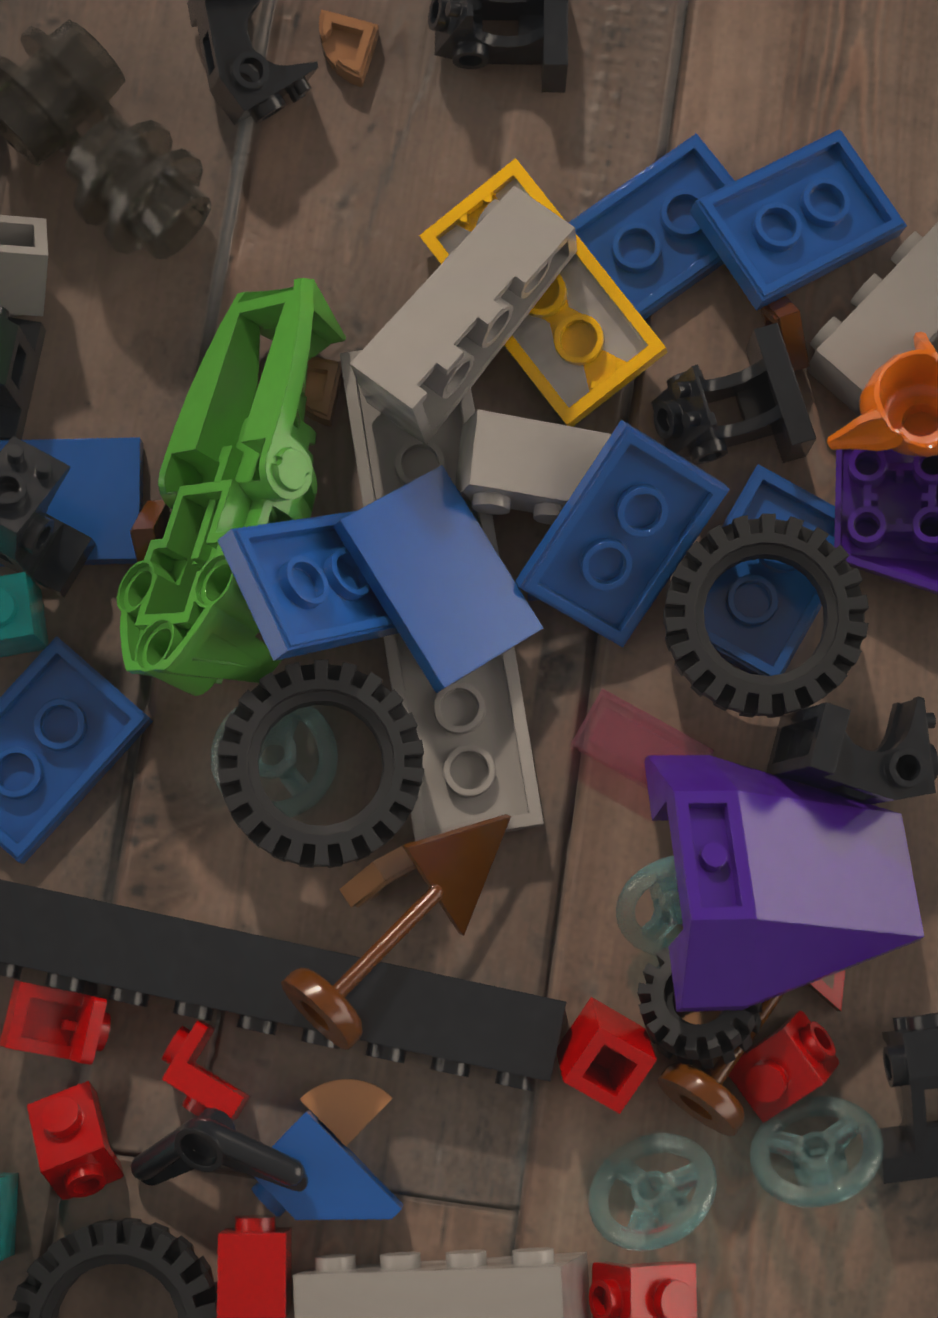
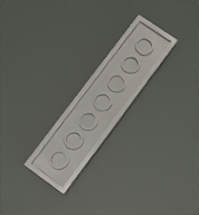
M362 350L339 353L363 507L443 465L455 485L461 427L475 413L471 388L428 444L425 445L366 402L350 366V363ZM465 501L499 555L492 514L477 512L472 509V502ZM400 634L385 636L384 644L391 689H395L402 697V705L408 714L412 712L418 725L416 728L419 740L422 739L424 755L422 757L424 768L423 783L420 786L417 802L411 812L415 841L504 814L511 816L505 832L542 827L544 821L515 648L509 649L436 693Z

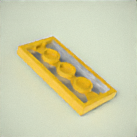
M515 158L419 236L439 263L442 264L447 256L476 227L480 215L488 204L494 199L501 200L513 186L522 190L562 219L564 218ZM577 234V252L504 345L566 426L571 427L575 426L668 353L662 341Z

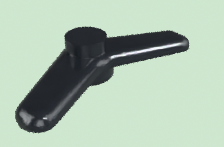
M215 1108L203 1110L198 1118L190 1119L137 1155L131 1163L133 1176L150 1186L157 1185L194 1169L203 1172H213L222 1165L293 1191H303L308 1185L305 1168L299 1160L236 1131L233 1120L226 1113Z

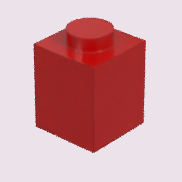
M590 997L558 1045L556 1052L563 1082L618 1114L623 1111L657 1061L646 1028L593 997Z
M273 1215L236 1216L235 1228H225L218 1233L217 1318H286L291 1311L292 1227H276V1216Z

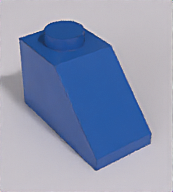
M310 1110L306 1111L272 1146V1148L299 1160L303 1164L308 1177L306 1189L300 1192L293 1191L257 1177L255 1178L258 1182L251 1188L256 1197L274 1215L280 1217L287 1211L295 1220L393 1219L404 1205Z

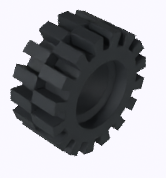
M664 947L656 953L659 965L657 967L650 963L646 965L643 971L646 984L639 983L637 994L641 1002L638 1006L648 1035L653 1044L657 1042L660 1052L669 1060L674 1054L677 1056L678 1062L692 1065L693 1059L700 1060L702 1069L714 1068L712 1058L722 1056L725 1065L736 1060L733 1050L738 1046L746 1052L752 1045L750 1033L755 1032L758 1034L761 1026L759 1012H763L762 1002L743 1010L722 1011L716 1019L705 1024L688 1023L680 1018L675 1011L676 1002L669 952Z

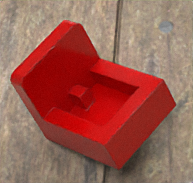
M15 980L0 1039V1046L92 1065L96 1051L101 1052L104 1049L109 1037L111 1017L108 1012H105L107 999Z
M799 1010L790 1016L780 1028L747 1049L728 1076L761 1121L765 1123L825 1084L839 1065V1060L835 1055L836 1048L828 1032L819 1023L811 1022L805 1013Z
M197 1021L191 1030L181 1026L162 1056L161 1060L169 1064L162 1080L187 1095L181 1105L194 1115L199 1116L203 1110L215 1108L226 1113L232 1120L238 1119L251 1096L196 1063L214 1033L215 1027L205 1021Z
M89 1080L27 1104L40 1172L62 1200L91 1196L102 1190L106 1184L119 1180L124 1176L121 1162L110 1148L98 1093Z
M607 1261L594 1262L592 1264V1285L589 1290V1306L592 1318H697L696 1263L684 1261L620 1264Z

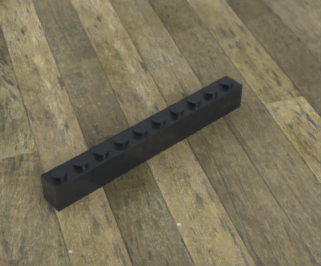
M0 879V976L20 980L23 967L48 972L45 981L46 986L84 993L86 981L111 986L108 998L110 1000L147 1007L150 995L175 1000L172 1012L174 1014L211 1021L214 1009L239 1014L237 1023L239 1028L275 1035L278 1023L304 1028L301 1038L303 1042L340 1049V1047L322 1035L297 1010L282 989L281 982L294 970L307 968L318 973L333 986L361 957ZM381 961L345 997L361 1019L363 1031L359 1040L368 1042L365 1054L367 1056L404 1063L407 1051L433 1056L430 1066L431 1070L469 1078L471 1065L497 1070L496 1084L534 1092L536 1079L551 1082L566 1001Z

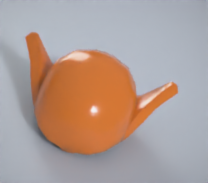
M921 331L915 333L913 337L915 350L894 355L872 374L860 394L859 407L861 415L827 438L826 444L832 450L883 451L891 449L900 454L918 457L938 455V353L929 341L926 333Z

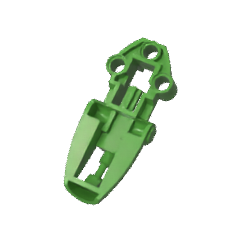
M294 279V287L238 293L199 366L177 419L159 472V493L164 503L172 509L163 539L150 541L144 560L135 563L127 571L118 588L117 606L121 611V648L127 672L153 676L190 695L198 696L208 691L214 683L222 684L223 679L260 683L259 679L273 672L283 660L273 661L265 642L255 637L260 631L217 540L229 530L311 517L318 483L313 468V455L308 450L309 446L316 444L317 433L304 422L307 402L305 389L308 361L330 344L346 340L345 334L314 279ZM260 335L272 340V344L257 388Z

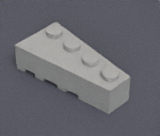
M513 186L501 200L494 199L480 215L476 227L447 256L436 271L350 363L366 402L427 445L577 252L575 227L516 186Z
M534 1247L512 1250V1256L487 1257L486 1250L473 1249L446 1252V1260L421 1261L420 1252H394L381 1254L380 1264L356 1265L355 1254L315 1257L314 1268L293 1275L294 1318H591L587 1252L554 1254V1248Z

